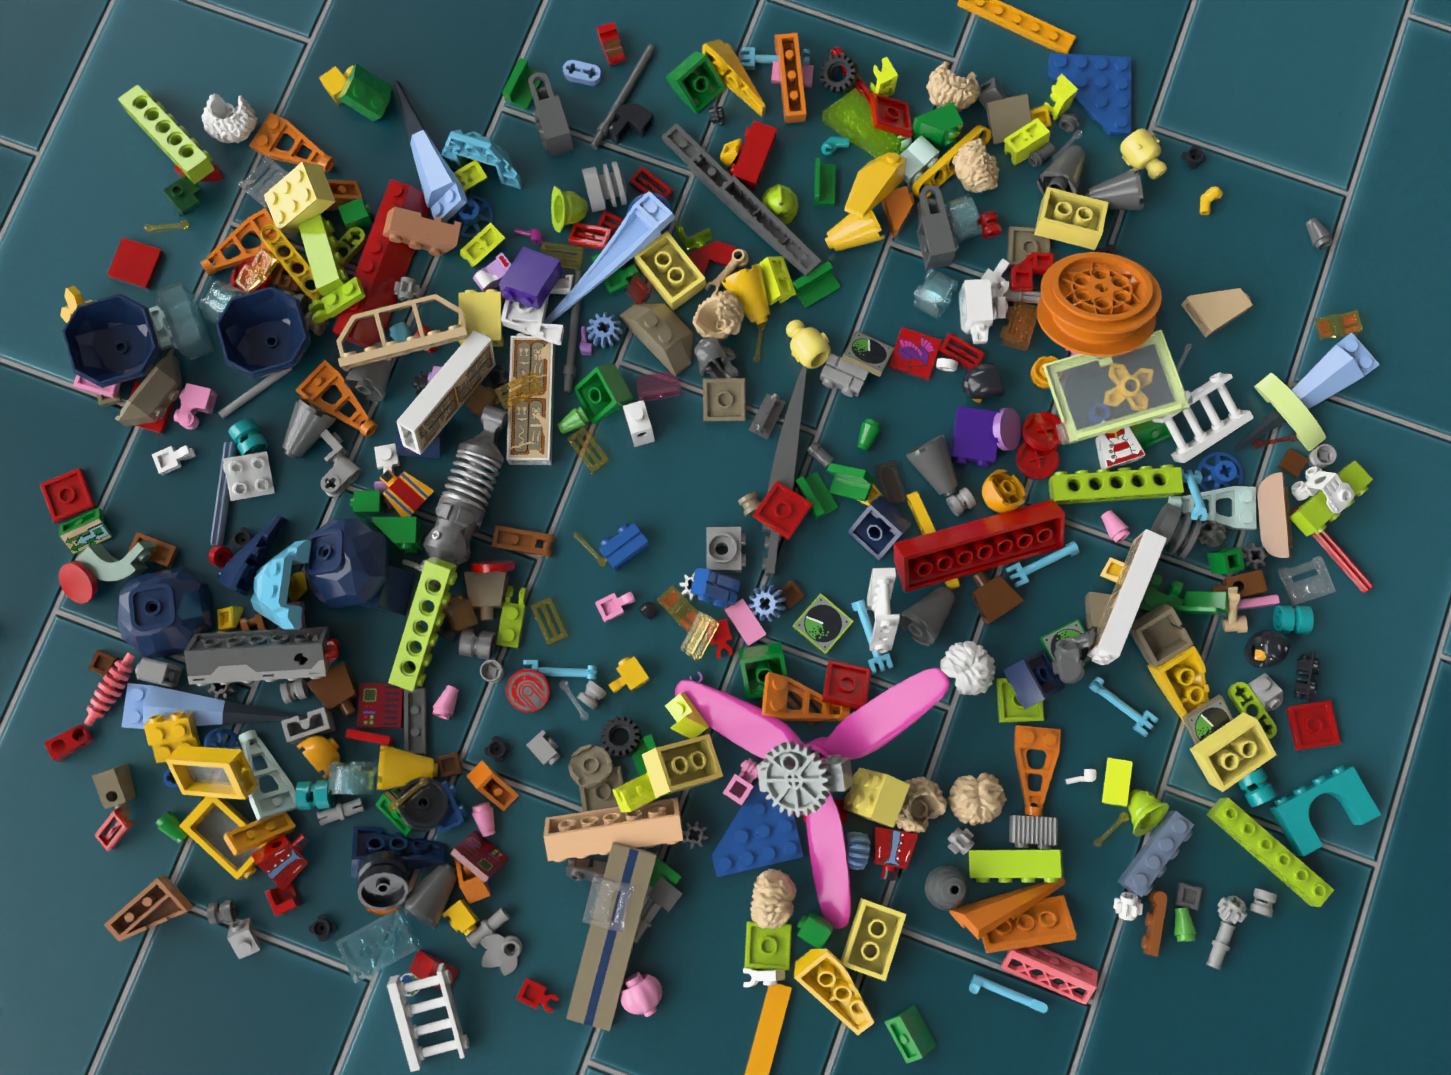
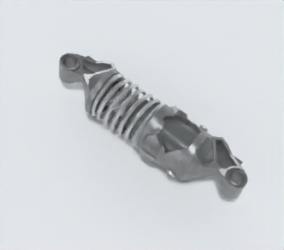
M489 405L485 406L481 416L484 430L475 438L459 444L456 457L463 462L454 461V466L459 469L453 468L450 470L452 474L458 477H448L452 484H445L448 490L442 492L443 495H441L435 509L438 518L434 528L426 536L423 544L429 557H435L457 565L456 569L460 564L469 560L471 554L470 541L473 534L480 529L486 512L483 507L488 506L486 499L491 498L489 492L494 489L491 484L496 483L494 477L499 475L497 469L502 467L504 461L498 449L497 438L506 424L508 411ZM485 469H490V470L493 471L494 473H488V472H486V471H484V470H485ZM482 476L488 477L492 481L484 480ZM480 483H481V484H484V485H486V486L489 487V488H483V486H481V485H479V484H480ZM434 579V586L437 589H441L440 582Z

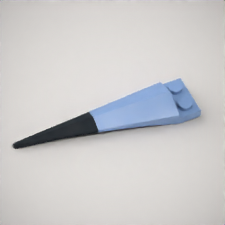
M394 80L426 205L431 209L433 218L435 216L440 217L441 222L446 223L467 202L462 184L447 165L424 129L400 82Z
M1351 332L1332 347L1291 391L1307 409H1310L1362 379L1380 364ZM1274 408L1237 445L1235 451L1287 421Z
M127 683L121 727L144 729V724L148 721L149 717L159 714L163 717L171 716L172 713L177 711L193 712L196 726L283 721L296 715L153 685Z

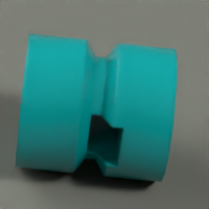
M253 418L243 419L235 423L228 431L233 441L238 443L237 448L241 455L263 452L268 447L267 441L263 434L259 433V428Z
M1291 605L1276 606L1273 615L1275 631L1283 634H1290L1291 631H1294L1296 634L1311 633L1314 615L1310 606H1295L1294 609Z
M1262 766L1237 782L1240 789L1246 791L1245 798L1250 807L1261 805L1277 796L1272 784L1266 782L1268 777Z
M331 779L317 780L315 784L312 781L297 783L296 804L299 811L313 810L315 806L318 809L333 807L334 788Z

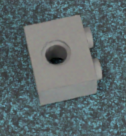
M706 527L707 569L718 573H741L742 567H746V554H741V546H746L745 533H741V527ZM722 545L727 547L728 552L725 555H719L716 552V548Z

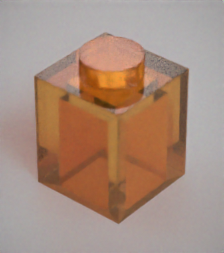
M479 384L464 404L469 411L481 419L486 405L496 407L500 401L496 396L497 392L488 385L485 388Z
M457 596L450 599V603L447 606L444 605L452 630L460 631L478 624L470 599Z

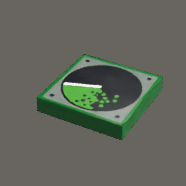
M1076 619L1040 637L1039 640L1050 661L1054 662L1056 642L1086 632L1079 619ZM1090 647L1081 649L1082 657L1080 659L1084 664L1092 661V658L1087 656Z

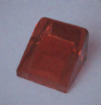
M635 275L626 292L636 304H643L651 297L650 289Z

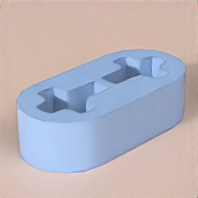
M569 60L563 66L564 76L571 82L595 86L601 81L600 68L594 64ZM575 68L576 71H574L573 74H570L569 70ZM592 72H595L596 76L589 78V75H591Z

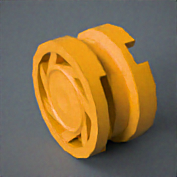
M1043 356L1035 362L1030 374L1036 386L1050 388L1043 365L1057 361V358ZM1063 372L1057 373L1058 379L1061 378Z

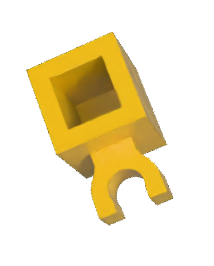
M353 65L343 74L335 66L319 77L324 88L338 105L342 103L338 100V97Z
M628 656L618 663L619 667L616 668L621 677L610 683L609 687L616 693L628 685L633 692L650 679L635 656L631 659Z

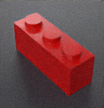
M753 121L752 126L747 127L744 139H746L745 144L740 146L737 157H739L737 164L733 163L730 170V175H734L747 189L756 191L777 136V128L757 121Z

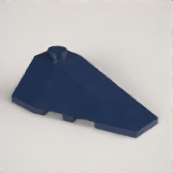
M277 515L220 569L217 582L246 596L254 582L256 571L266 561L288 520L281 515Z
M353 827L352 879H358L357 874L360 862L366 856L379 851L395 852L402 856L407 862L408 871L444 863L443 843L419 837L410 839L403 837V833L396 832L394 835L383 832L384 829L378 827Z

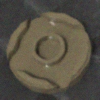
M589 744L580 747L573 753L568 768L571 778L577 785L583 788H596L609 780L613 771V762L610 754L603 747Z

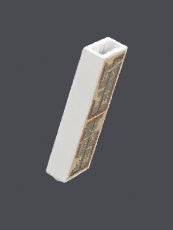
M473 330L396 422L403 446L421 455L496 365L491 339L487 335Z
M525 333L511 336L506 460L509 465H552L555 344Z
M1146 529L1133 541L1096 631L1093 643L1087 653V656L1091 657L1093 662L1099 665H1108L1120 656L1166 542V537Z

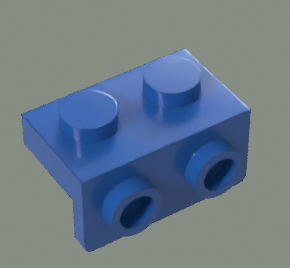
M447 781L441 784L448 796V813L444 822L438 826L441 834L465 823L464 817L467 816L463 804L458 805L455 799L458 793L454 784L449 785Z

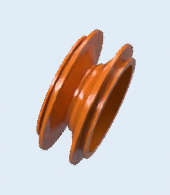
M1102 252L1074 254L1057 261L1044 274L1041 282V297L1037 306L1038 322L1050 339L1073 352L1098 357L1122 355L1141 347L1153 334L1156 314L1161 305V289L1157 280L1147 269L1128 258Z

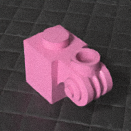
M186 383L185 389L180 394L181 408L175 411L174 421L179 422L180 425L188 430L197 428L199 419L195 414L197 412L212 414L218 394L210 388Z
M751 758L742 762L741 773L739 776L736 774L733 776L723 794L739 805H742L754 787L751 785L753 779L755 780L758 777L757 762H754Z

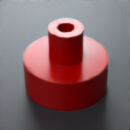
M222 545L214 546L209 553L210 563L220 568L225 566L233 557L231 549Z

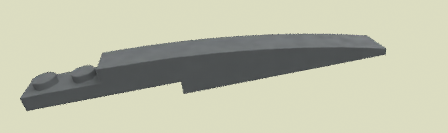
M677 123L661 136L662 141L690 167V171L709 190L805 276L821 263V260L734 175L731 177Z
M802 366L786 412L774 457L768 492L776 480L793 490L806 366ZM763 524L762 533L770 534V536L765 537L764 548L768 549V557H763L762 570H766L765 576L774 577L779 534Z

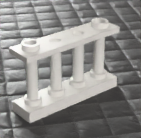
M1216 373L1209 378L1210 381L1185 396L1189 409L1182 412L1195 434L1194 440L1189 443L1184 441L1172 418L1179 412L1153 419V422H1165L1178 446L1176 448L1177 451L1171 454L1174 462L1186 463L1254 418L1250 411L1237 409L1224 383L1233 378L1231 374ZM1216 388L1229 411V417L1224 420L1219 419L1207 396ZM1200 400L1212 423V428L1206 432L1202 431L1190 408V405Z
M895 568L872 569L866 609L872 610L875 614V623L869 648L870 651L885 653L888 650H892L900 619L899 614L891 615L890 599L896 578Z
M444 963L439 964L437 975L405 983L404 981L401 982L399 975L390 977L387 984L411 1072L420 1070L425 1057L458 1049L461 1059L465 1058L467 1048H469L467 1034L463 1035L450 988L452 983L449 970L445 969ZM440 984L443 997L413 1005L407 1004L405 996L408 992ZM446 1006L448 1019L421 1026L413 1025L411 1020L413 1014ZM452 1027L455 1040L425 1048L419 1047L417 1039L420 1035Z

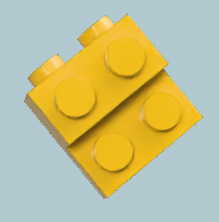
M177 711L172 713L171 716L165 717L161 714L149 717L148 721L144 724L148 746L152 745L156 763L166 762L165 759L178 746L201 747L193 712Z

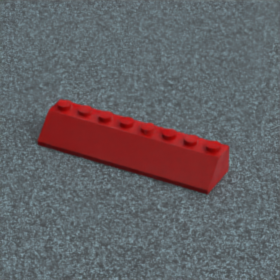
M390 179L353 278L357 277L360 279L365 298L339 313L333 329V333L337 338H339L352 315L394 305L397 302L398 295L394 294L395 282H400L402 277H406L416 249L410 248L409 244L403 242H392L388 237L383 236L387 213L392 208L398 207L419 212L421 217L428 219L431 211L426 205L423 192L411 185ZM393 312L380 315L384 332L387 329ZM375 316L357 320L345 341L365 348L373 346L376 342H381Z
M1052 499L893 543L894 562L903 590L906 593L1064 548L1065 512Z

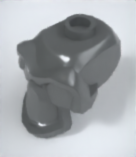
M715 337L701 339L694 350L699 360L700 375L705 377L707 374H710L711 378H738V370L730 363L737 357L730 347L724 346Z
M1094 630L1075 637L1065 638V640L1055 643V661L1051 662L1053 674H1058L1060 681L1075 683L1084 677L1085 670L1083 666L1085 664L1080 659L1082 657L1081 649L1092 645L1095 637Z

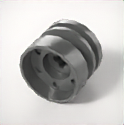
M1167 502L1157 515L1151 531L1166 537L1164 547L1170 542L1168 552L1174 554L1177 551V557L1183 559L1194 547L1203 521H1200V516H1198L1197 520H1192L1190 512H1187L1180 519L1182 509Z

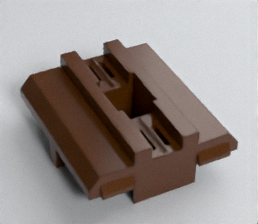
M280 250L279 255L287 257L290 255V252ZM302 257L305 260V262L309 265L308 258ZM276 259L277 262L271 272L270 286L300 293L301 288L290 275L285 274V268ZM295 263L291 267L292 271L296 274L304 271L303 265Z

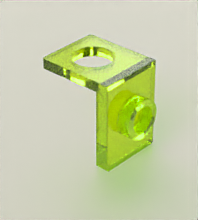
M679 221L675 222L676 230L687 250L693 247H701L707 240L712 238L710 227L687 238Z

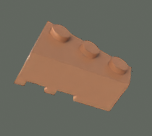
M394 207L387 213L383 236L388 237L390 241L395 243L403 242L409 244V247L412 249H423L429 251L430 255L442 256L457 246L461 222L455 221L454 225L441 222L440 217L435 216L434 220L421 217L419 212Z
M163 874L108 920L104 926L118 941H122L180 914H184L194 906L170 879Z

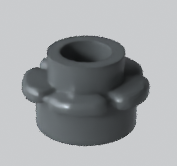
M1073 113L1063 114L1060 118L1059 126L1066 132H1073L1075 128L1079 127L1078 118Z

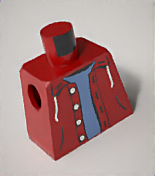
M873 827L874 864L883 865L881 879L895 881L896 868L907 869L918 834Z
M282 834L253 852L251 856L255 863L284 890L306 866L308 861L302 851L311 843L303 834L293 842Z

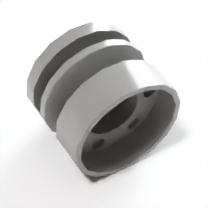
M617 161L611 162L613 172L610 173L607 164H603L602 175H599L595 166L582 169L592 212L606 209V199H610L613 207H617L615 197L618 196L621 205L627 204V188Z

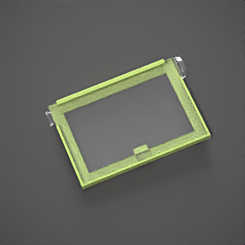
M1162 330L1153 332L1145 344L1129 353L1108 357L1077 354L1043 365L1062 422L1056 425L1058 437L1062 445L1075 443L1188 410L1190 408L1189 404L1193 403L1190 391L1184 392Z

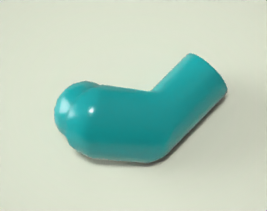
M828 138L821 147L822 153L828 156L838 147L849 148V138Z

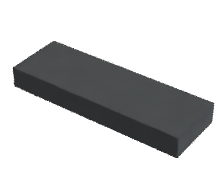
M417 688L413 692L404 689V751L418 755L428 754L427 688Z

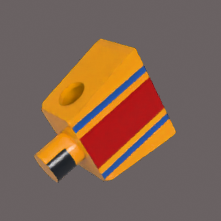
M388 469L379 478L388 486L383 493L401 517H410L434 492L431 488L406 472L397 477Z

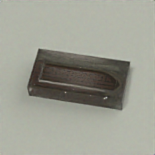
M895 460L874 466L883 497L893 506L907 502L908 499Z

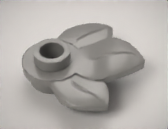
M491 934L485 936L480 941V944L487 949L482 958L483 967L493 968L500 966L504 976L515 970L517 967V956L522 951V942L518 937H503L500 934ZM512 943L515 945V948L508 949L507 945Z

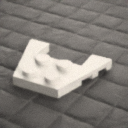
M565 275L566 278L559 279L550 294L568 295L573 288V275ZM549 295L539 310L533 307H526L522 303L505 299L501 317L503 326L556 345L562 344L563 325L543 324Z

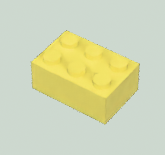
M301 162L264 195L276 227L281 232L294 234L300 232L298 224L323 213L336 202L322 166Z
M1047 187L1041 201L1034 235L1095 250L1102 237L1109 202Z
M668 231L634 256L635 264L673 311L706 286V278Z
M1244 712L1190 748L1208 783L1222 792L1277 755L1258 719Z
M710 734L657 747L642 754L656 798L706 784L723 777Z
M858 768V771L853 775V785L844 798L843 809L865 819L894 828L910 784L887 774Z
M861 898L841 958L844 966L886 981L906 914Z

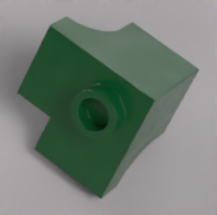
M186 175L163 189L168 203L180 217L185 216L201 205L197 198L203 193V190L198 183L194 184Z

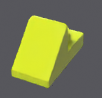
M684 692L665 705L677 722L671 727L672 730L692 739L698 737L709 728Z

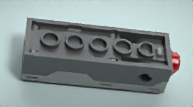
M328 626L307 627L296 630L272 629L194 634L184 651L189 685L206 686L210 683L227 685L240 681L252 683L256 680L273 682L278 679L294 681L306 677L320 679L327 675L330 664L339 656V642L336 639H330Z

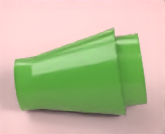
M581 406L579 408L575 407L563 420L557 423V426L564 435L567 432L586 426L590 419Z
M1189 908L1175 909L1174 936L1177 937V942L1195 941L1197 932L1189 914Z

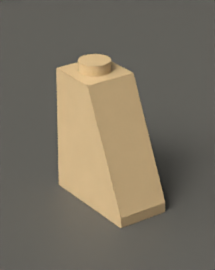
M1241 288L1190 295L1181 305L1206 338L1245 313L1253 304L1248 294L1243 292Z

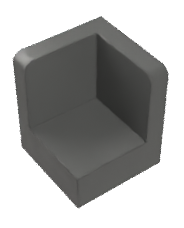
M995 77L979 86L978 91L980 93L977 98L985 109L986 102L1008 98L1007 93Z
M660 878L648 893V896L669 912L683 892L677 887L675 888L664 878Z

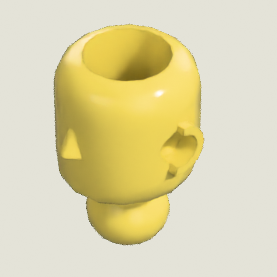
M1138 129L1121 143L1120 151L1123 155L1122 158L1128 166L1131 165L1133 168H1138V170L1146 168L1148 176L1154 180L1167 171L1166 164L1158 159L1161 154V147L1158 144L1160 141L1153 133L1150 134L1146 129Z
M793 320L786 326V334L792 338L790 342L791 355L795 357L797 362H800L808 369H814L828 360L831 348L828 344L829 339L823 332L820 334L815 328H805V325L800 320Z

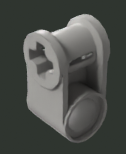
M342 456L322 478L321 488L328 496L333 498L339 497L359 477L362 470L346 456ZM332 483L336 486L335 488L329 487V485Z

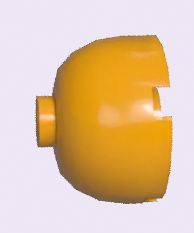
M998 469L989 475L982 487V496L986 505L998 513L1017 509L1025 502L1023 497L1026 495L1024 487L1018 478L1014 475L1010 477L1008 474H1005L1007 471L1004 469Z
M313 735L307 737L296 746L299 750L302 747L305 749L302 752L303 755L319 773L322 770L325 772L322 776L325 780L338 768L340 755L337 749L339 745L332 737L327 740L322 735Z

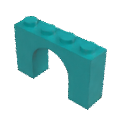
M1338 766L1331 770L1333 774L1327 777L1322 775L1312 780L1313 784L1309 787L1303 785L1293 790L1294 795L1288 798L1286 795L1274 801L1275 805L1269 807L1296 856H1306L1323 846L1309 820V808L1312 801L1323 793L1332 795L1341 803L1353 825H1363L1381 815L1353 766Z

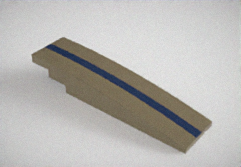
M616 842L612 843L566 1019L610 1031L657 854Z

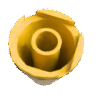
M871 210L864 218L851 213L848 214L827 232L828 237L825 238V241L830 250L834 248L835 252L880 241L885 239V236L883 234L879 235L878 232L882 231L873 210Z
M759 263L752 265L750 270L744 268L721 281L726 290L732 291L738 300L744 304V314L751 323L756 322L759 325L768 321L767 316L771 314L762 269Z
M380 745L377 790L402 787L409 781L419 777L431 779L437 777L438 764L434 763L432 758Z

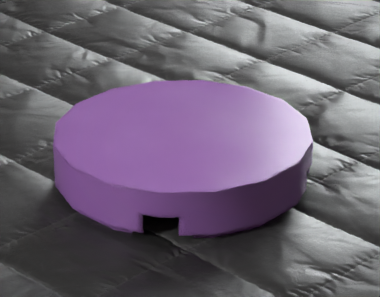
M1001 408L1000 413H996L994 417L993 435L994 438H998L999 443H997V446L1001 450H1014L1020 442V418L1013 408Z

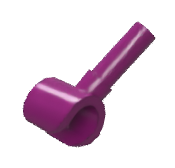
M515 228L516 234L531 237V243L542 244L543 235L538 229L526 231Z

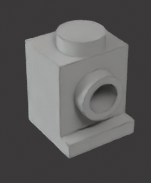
M542 730L527 744V747L543 765H553L561 758L556 751L558 746L550 737L546 739L545 737L548 734Z

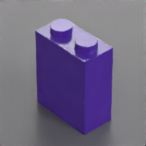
M523 247L499 282L502 297L539 310L563 273L560 259Z
M958 406L955 412L950 453L951 459L955 461V464L968 465V463L976 464V467L989 468V466L995 463L998 438H994L993 422L996 413L1000 412Z

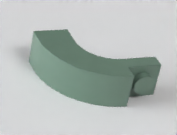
M151 540L138 542L123 559L118 560L111 556L102 544L88 546L75 561L85 564L83 567L87 570L90 569L96 579L103 581L128 579L143 573L148 568L144 562L151 557V552L156 546Z

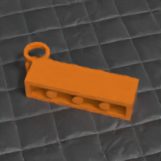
M798 33L774 35L785 124L805 122L807 113Z

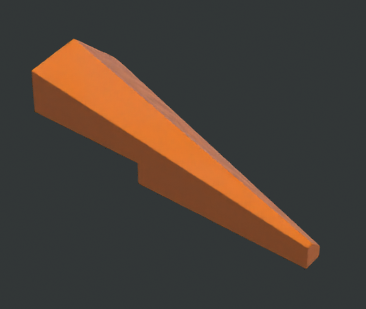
M1058 878V882L1037 883L951 909L950 914L963 928L967 927L979 940L1009 918L1016 919L1065 885V879Z

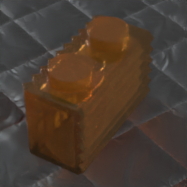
M1015 301L1012 307L1008 306L1006 319H1008L1007 326L1003 325L1000 333V338H1003L1001 345L1026 352L1037 319V307Z

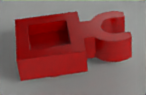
M727 619L705 624L711 646H718L716 650L717 658L721 659L720 652L723 649H726L731 657L733 654L732 648L726 643L732 641Z
M527 977L516 999L535 1009L538 1008L539 1004H542L547 1012H553L554 1008L548 1005L549 999L558 1001L559 996L556 994H545L546 986Z

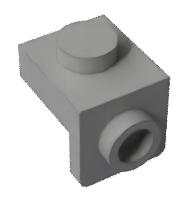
M326 429L320 434L333 449L324 458L333 466L339 458L345 456L348 452L341 445L343 440L336 432L331 434Z
M1266 673L1247 684L1262 703L1266 712L1271 709L1275 710L1282 704L1283 690Z
M250 918L237 920L229 926L227 939L238 959L258 952L261 949V945L251 929L252 921Z

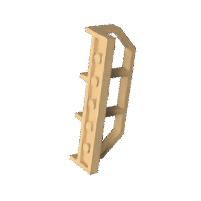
M437 294L354 314L337 339L341 357L338 358L339 365L343 370L350 371V368L385 359L389 361L393 357L420 350L428 351L432 347L467 339L469 332L463 310ZM438 301L459 314L461 325L450 326L449 330L440 332V330L430 331L427 333L428 336H425L417 305ZM412 307L420 338L419 335L406 338L407 341L387 342L380 315ZM375 316L383 347H367L364 349L365 352L358 354L355 351L345 353L343 343L356 321Z

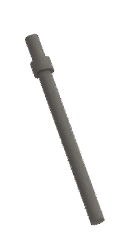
M649 44L604 122L598 126L597 134L590 144L592 148L598 149L603 138L608 136L609 128L616 118L615 111L624 104L655 51L653 45Z
M575 271L574 286L583 277V271ZM581 299L572 306L567 360L563 369V376H565L563 391L566 393L572 392L573 377L576 376V367L574 365Z

